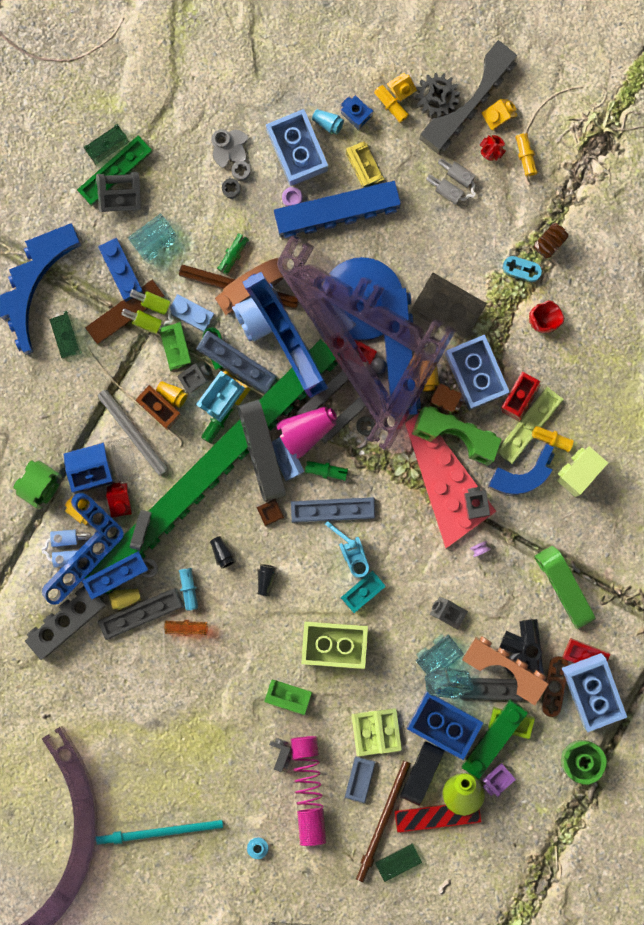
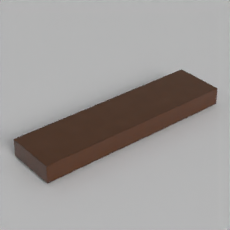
M153 279L141 287L144 292L143 294L148 291L162 298L165 297ZM135 298L126 302L123 300L85 328L96 344L99 345L132 321V319L121 315L123 309L136 313L138 310L145 312L148 308L141 306L142 301Z

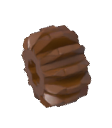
M553 223L535 242L534 248L541 256L550 258L567 240L569 234L562 226Z

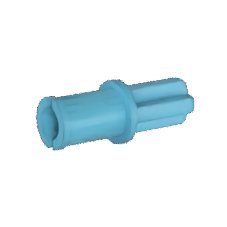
M192 568L178 570L182 585L180 591H183L185 608L187 611L198 609L195 592L197 586H194Z

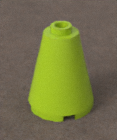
M468 773L453 775L446 781L443 788V800L447 808L457 815L466 816L478 811L485 799L483 784L477 777Z

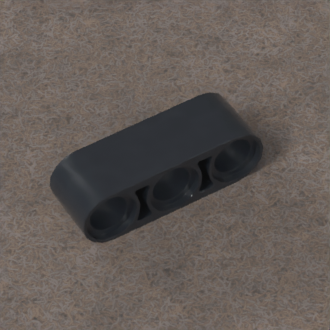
M427 741L424 742L401 792V798L418 806L421 805L442 759L444 749Z

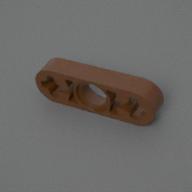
M561 656L553 657L548 665L546 681L550 684L552 681L557 680L561 684V689L557 693L550 691L549 684L544 691L541 709L548 717H556L562 709L566 679L562 668L559 670V675H563V679L551 677V673L556 674V668L553 667V664L557 663L558 660H561V664L564 667L569 666L568 661ZM547 694L559 696V700L554 699V705L557 706V710H553L552 713H549V710L546 709V705L551 703V698H547Z

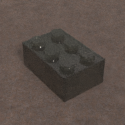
M432 272L414 303L411 312L465 343L487 303Z

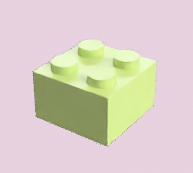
M590 446L585 449H579L571 457L573 460L571 465L568 463L558 472L560 477L557 479V482L574 497L581 495L608 464Z

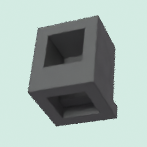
M480 487L468 489V493L464 494L467 518L474 519L489 516L490 511L486 490L481 491ZM474 499L479 500L480 505L478 507L472 505Z

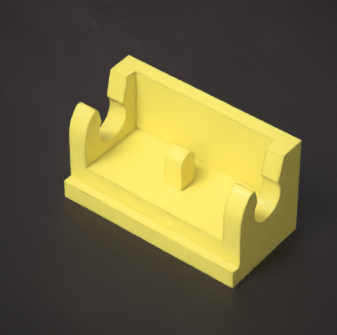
M365 141L346 149V155L362 188L374 186L384 181Z

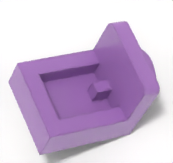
M500 763L482 779L486 783L483 788L490 796L495 794L499 797L500 793L516 779Z

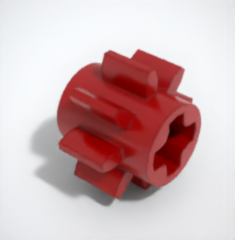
M488 135L480 143L482 147L481 155L489 161L494 159L497 161L506 152L503 149L505 146L504 140L497 135H492V137Z

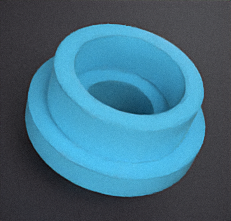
M253 838L247 845V852L252 858L261 859L268 852V844L262 838ZM255 845H260L262 850L255 852L253 848Z

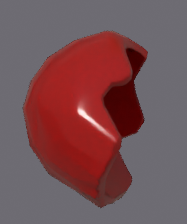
M550 300L537 304L529 313V324L536 332L542 334L557 330L564 323L565 319L560 307Z

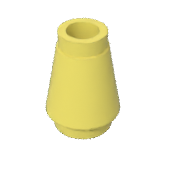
M138 588L113 590V593L108 594L112 610L118 609L119 611L141 600Z

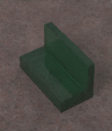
M64 311L63 315L49 319L61 358L65 359L81 354L82 350L70 313Z

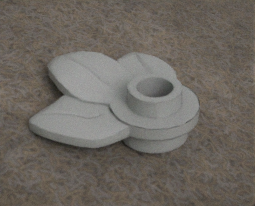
M219 129L215 131L211 138L214 146L213 158L215 162L224 168L229 160L233 162L245 161L246 154L242 144L247 141L248 136L240 130L228 132L227 130ZM220 137H224L226 141L224 143H219L218 139Z

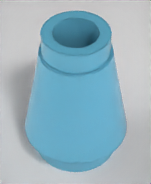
M316 109L312 116V120L330 134L334 133L337 135L344 124V120L341 119L340 115Z

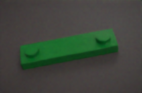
M138 135L81 185L77 191L90 206H93L98 201L97 174H104L105 176L127 175L153 152L152 149ZM106 184V190H111L116 184Z
M510 699L463 762L461 768L480 779L526 717L528 711Z

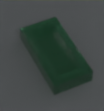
M413 843L375 862L384 882L422 863Z

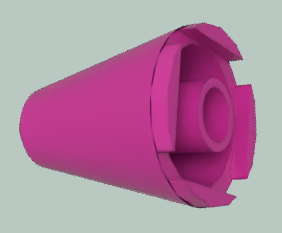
M325 406L281 420L277 423V430H282L283 434L280 435V438L287 450L292 455L297 454L296 458L299 459L336 425L337 415L332 408L329 409Z

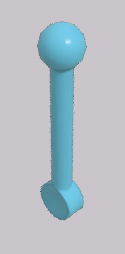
M328 521L325 523L328 528L347 541L351 548L357 546L356 540L348 538Z

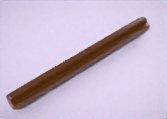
M181 265L179 270L180 277L222 289L236 280L186 265ZM276 291L285 307L297 308L299 303L298 297Z

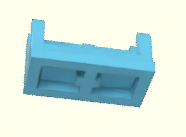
M220 371L196 405L221 422L245 388L233 378Z

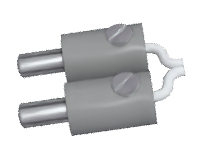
M443 158L438 160V164L448 170V176L466 188L472 184V194L462 198L464 191L443 178L440 181L431 174L426 178L428 182L437 187L435 190L437 193L455 205L459 200L465 201L469 197L473 198L476 194L473 181L476 175L457 162H454L452 165Z

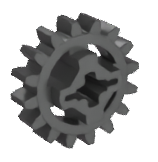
M436 72L434 78L426 75V82L422 79L420 80L419 84L422 87H416V92L420 94L415 95V100H420L417 103V108L423 107L422 114L428 111L429 118L433 114H436L438 118L442 113L448 115V110L455 111L454 105L459 103L456 97H459L460 92L455 91L458 87L457 84H451L452 77L446 80L444 73L441 77H438ZM428 87L429 94L424 97L423 93ZM434 92H435L437 95H440V94H441V98L438 99L437 96H436V97H433V96H434ZM451 94V100L446 104L445 98Z

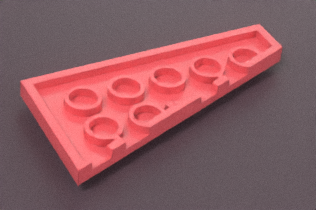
M418 413L408 420L405 426L446 549L494 514L496 510L488 501L489 516L474 519L467 518L464 494L468 493V489L478 486L440 435L429 442L412 434L419 415ZM474 499L472 505L478 507L480 505L479 500Z

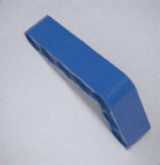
M84 493L74 495L71 504L96 532L42 588V596L48 603L53 605L61 603L123 538L124 533L121 526L92 498ZM87 499L86 507L78 508L79 500ZM96 513H101L102 519L98 523H94L93 516ZM116 527V534L113 537H108V530ZM96 543H102V548L99 552H93V546ZM87 558L86 566L78 567L79 560ZM71 573L73 576L72 580L64 583L63 577ZM52 589H57V596L54 598H49V591Z

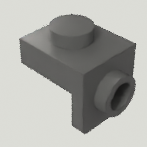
M276 738L275 741L271 740L269 745L281 749L273 770L282 772L283 768L287 769L291 757L288 754L291 747L287 746V741Z

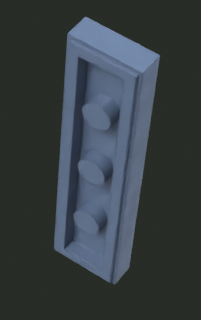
M209 331L205 333L196 350L263 394L269 391L277 377Z
M374 497L291 501L292 523L375 519Z

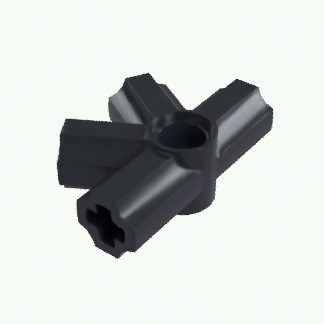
M538 619L519 621L521 636L506 630L499 647L513 653L509 657L514 661L520 659L528 664L527 669L535 673L537 670L544 674ZM529 646L537 647L538 653L535 657L527 656L526 650ZM504 667L506 671L509 673V675L511 677H514V674L508 668Z

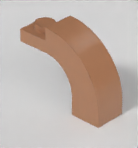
M278 258L271 259L251 269L223 289L224 291L215 299L225 315L233 312L232 307L235 304L250 297L242 283L249 276L262 272L272 286H275L288 276L287 271Z

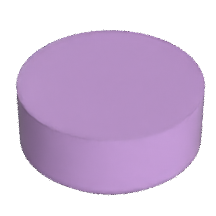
M289 187L283 192L282 202L285 206L302 203L303 196L299 189Z

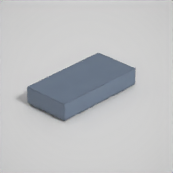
M355 756L345 798L362 803L366 802L376 761Z

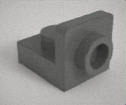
M205 361L195 363L177 376L187 394L192 393L206 382L215 379L212 374V368Z
M439 597L434 602L430 615L458 630L468 611L445 598Z

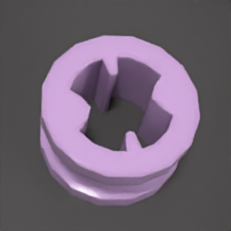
M487 540L470 548V550L474 551L473 557L491 550L486 545L488 543Z

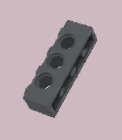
M82 586L75 592L76 597L72 601L67 599L59 606L60 611L55 615L51 613L43 620L44 625L39 629L35 627L27 633L26 644L40 660H44L107 606L101 596L91 600L85 586ZM80 601L86 604V610L82 614L76 611V605ZM64 615L70 619V624L67 627H62L60 624V618ZM47 629H51L54 633L51 641H47L44 638V632Z

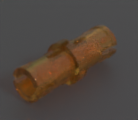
M185 619L184 621L165 620L164 630L165 634H183V636H189V634L207 635L208 622H191Z

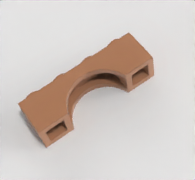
M483 636L480 639L475 637L462 660L479 671L492 665L508 668L517 680V695L536 705L549 684L545 680L547 676L537 670L535 673L527 669L529 665L520 659L514 661L509 657L510 653L502 648L495 649L491 646L492 642Z

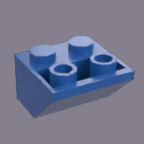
M104 442L63 454L66 474L72 493L77 494L115 483Z

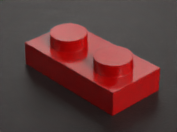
M570 638L562 657L565 660L576 663L602 653L608 662L610 653Z

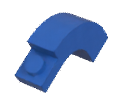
M545 444L535 466L528 473L517 475L499 467L496 468L487 488L506 495H519L539 487L552 472V469L545 465L551 464L555 455L552 453L554 447Z

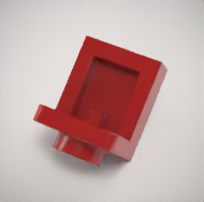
M113 483L107 486L106 496L111 518L131 515L132 508L128 494V484Z

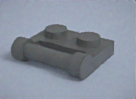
M131 172L127 175H96L99 212L141 210L138 172ZM131 183L132 189L106 190V184Z

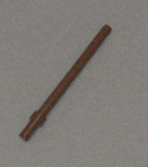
M403 760L366 855L363 854L360 861L362 865L356 877V880L364 883L368 870L375 861L373 857L411 764Z

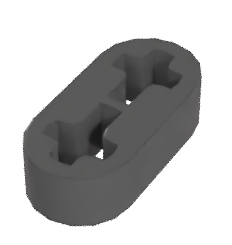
M140 511L130 543L131 549L141 551L152 512Z

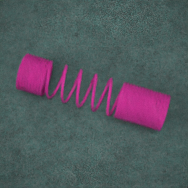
M317 736L291 738L292 760L317 762L313 765L293 770L296 772L318 773L317 775L294 781L296 783L319 784L318 786L295 792L296 794L320 795L317 798L296 803L297 805L321 806V808L297 811L299 843L301 846L322 845L327 842L323 805L306 803L320 799L323 795L316 792H305L319 788L322 784L316 781H303L315 778L321 773L315 770H301L316 766L320 762L314 759H299L319 755Z

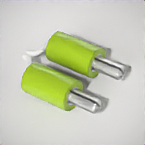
M135 290L131 291L130 296L142 301L141 306L165 315L168 310V319L170 320L160 326L161 319L140 310L134 313L123 309L121 315L132 319L133 325L156 334L159 329L172 323L173 318H171L169 300L148 291L145 294Z

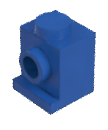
M356 95L353 98L347 97L341 104L343 107L341 114L358 131L373 116V110L365 105ZM357 106L360 110L353 112L352 108Z

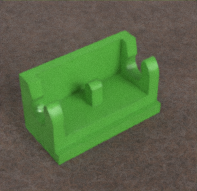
M181 322L162 327L159 331L170 371L192 365Z
M272 679L264 702L305 715L312 692Z

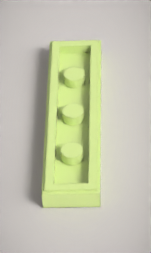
M546 387L521 421L500 445L497 454L512 465L533 439L532 431L535 426L542 427L564 399L549 387Z

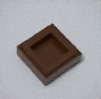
M276 499L257 507L265 527L284 518Z

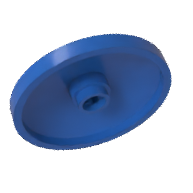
M364 257L346 260L337 265L328 274L321 290L323 315L332 329L337 333L342 332L346 337L358 341L378 338L384 335L380 291L401 289V283L392 269L378 260Z

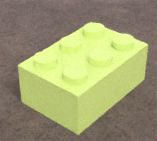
M304 622L301 664L365 669L368 626Z

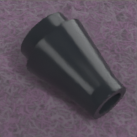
M221 536L210 541L216 564L221 569L227 568L236 562L235 554L222 540Z
M260 564V569H257V594L270 596L278 574L276 572L277 567Z

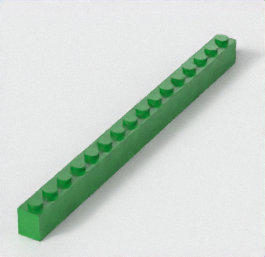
M321 339L310 349L322 375L327 370L331 372L338 365L336 362L338 355ZM293 368L259 400L270 431L277 426L278 419L282 415L287 416L294 409L292 405L297 400L301 402L307 396ZM241 420L148 511L152 512L142 549L139 551L143 559L146 557L144 553L149 548L153 550L161 542L159 538L164 533L168 535L176 527L174 523L179 518L183 520L191 512L189 508L194 503L198 505L206 497L204 493L209 488L213 490L220 483L218 479L223 474L227 476L235 468L233 464L238 459L242 461L249 454ZM136 524L84 579L138 552V550L130 548Z

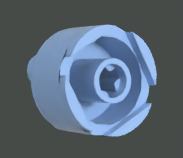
M251 296L232 307L249 342L256 341L272 333L270 326Z

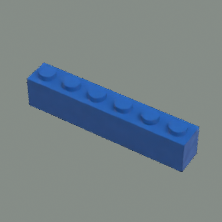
M394 180L274 209V216L279 236L290 239L296 237L297 233H314L317 231V228L325 227V229L337 227V224L342 222L352 224L357 222V219L365 217V220L377 217V214L384 212L385 215L397 212V209H400L401 203Z
M406 288L381 290L391 416L417 414V409H421L420 397H416L415 389L419 388L418 376H414L413 368L417 367L416 355H412L411 348L415 347L414 334H410V326H413L412 313H408V305H411L410 292L406 293Z

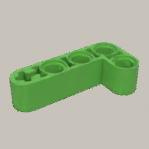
M553 545L534 556L536 562L547 575L575 628L578 630L596 619L562 554Z

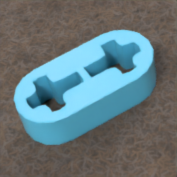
M515 256L506 258L502 266L503 272L506 275L527 282H536L542 273L541 267L537 263ZM514 261L515 266L521 268V270L514 269L509 271V266H506V264ZM533 267L537 275L529 277V273L523 271V269L530 270Z

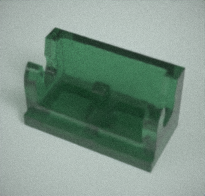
M116 124L88 145H84L83 148L96 165L129 143L119 125Z

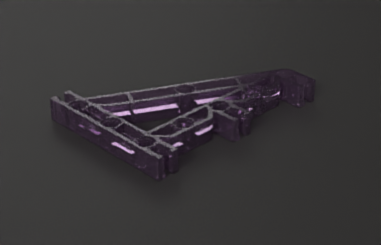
M291 236L278 259V269L375 419L376 424L367 440L379 442L380 438L377 436L383 429L388 432L385 442L383 444L380 443L379 447L384 450L390 449L456 330L450 326L446 327V333L440 341L435 338L438 327L442 326V321L438 319L433 320L426 334H424L421 327L385 306L375 307L385 289L379 284L374 285V291L370 297H365L366 287L372 280L361 277L353 292V288L316 265H305L314 246L309 243H303L302 251L296 256L294 251L298 242L300 243L302 239L297 236ZM289 259H292L294 262L291 270L287 267ZM325 279L329 283L326 291L322 288V282ZM360 300L364 303V309L361 312L357 309V303ZM331 303L415 352L391 397H389L385 387ZM395 321L400 324V330L397 333L392 329ZM339 337H342L344 340L342 348H339L337 345ZM431 342L436 345L434 354L428 351V345ZM410 379L415 382V389L413 391L407 386ZM389 416H392L395 419V424L393 427L389 426L387 423V419Z

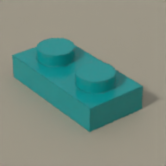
M372 570L340 598L355 613L386 586Z

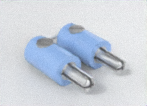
M76 529L51 531L50 538L47 539L45 547L42 548V554H46L47 559L53 563L54 568L63 567L78 550L52 552V558H50L49 553L44 551L48 548L49 542L51 541L52 547L77 545L78 540H89L91 533H77ZM82 558L79 561H87V558Z

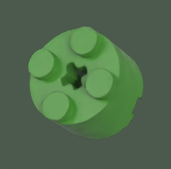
M31 460L25 468V474L15 482L13 488L16 490V495L39 510L42 508L39 505L43 502L47 504L56 493L60 485L56 482L58 478L62 479V475L41 461L34 462Z
M576 740L567 745L562 751V769L573 781L580 784H592L602 777L607 760L603 750L596 744L587 740ZM582 757L588 759V761L585 762V767L579 764V762H581Z

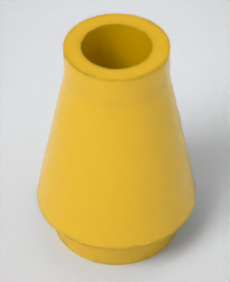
M161 381L156 388V391L173 407L181 408L187 400L188 394L185 392V389L165 383L164 381Z

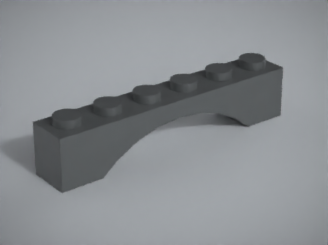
M498 40L485 55L483 77L473 97L455 112L433 118L420 134L419 140L437 154L442 150L445 152L452 144V137L455 134L459 136L464 130L465 125L463 124L466 120H472L477 114L478 110L476 108L480 103L484 105L491 97L489 92L494 87L497 89L504 81L503 75L506 72L511 73L517 65L515 62L517 54Z

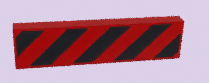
M446 804L394 811L397 833L481 822L480 809L472 814L462 816L450 811Z

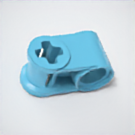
M356 537L357 548L352 549L349 543L344 545L340 543L339 546L351 574L355 578L361 579L368 574L369 564L359 537ZM357 563L365 565L366 570L363 574L355 573L354 566Z

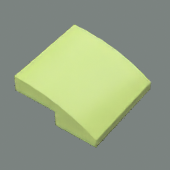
M396 708L351 714L357 756L402 751Z

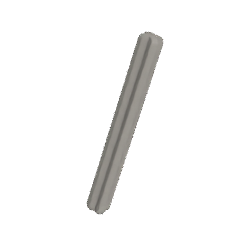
M106 389L98 394V398L159 476L166 473L167 467Z

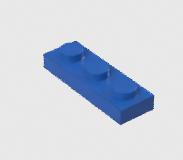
M114 238L98 246L123 300L126 302L133 298L130 296L132 290L143 294L144 292L118 239Z
M138 551L82 580L91 600L149 569Z

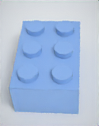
M304 109L266 124V131L290 187L328 171V164Z
M485 335L446 350L445 356L469 411L509 394V389Z
M602 653L562 668L580 720L587 732L627 718L609 665Z

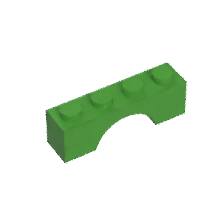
M425 406L419 412L412 432L413 435L429 442L441 434H453L459 437L467 446L469 459L486 466L494 462L501 442V438L496 437L495 433L482 431L472 423H463L457 417L444 415L437 408Z

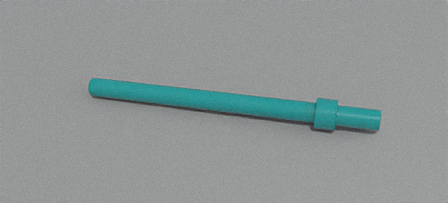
M223 820L126 833L117 831L111 835L96 836L97 845L108 843L117 845L123 844V841L223 828Z

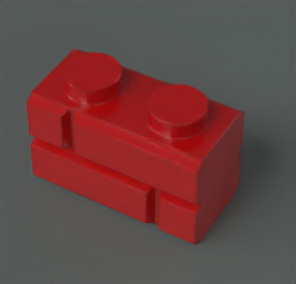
M522 372L502 405V412L520 422L535 394L538 392L541 381Z

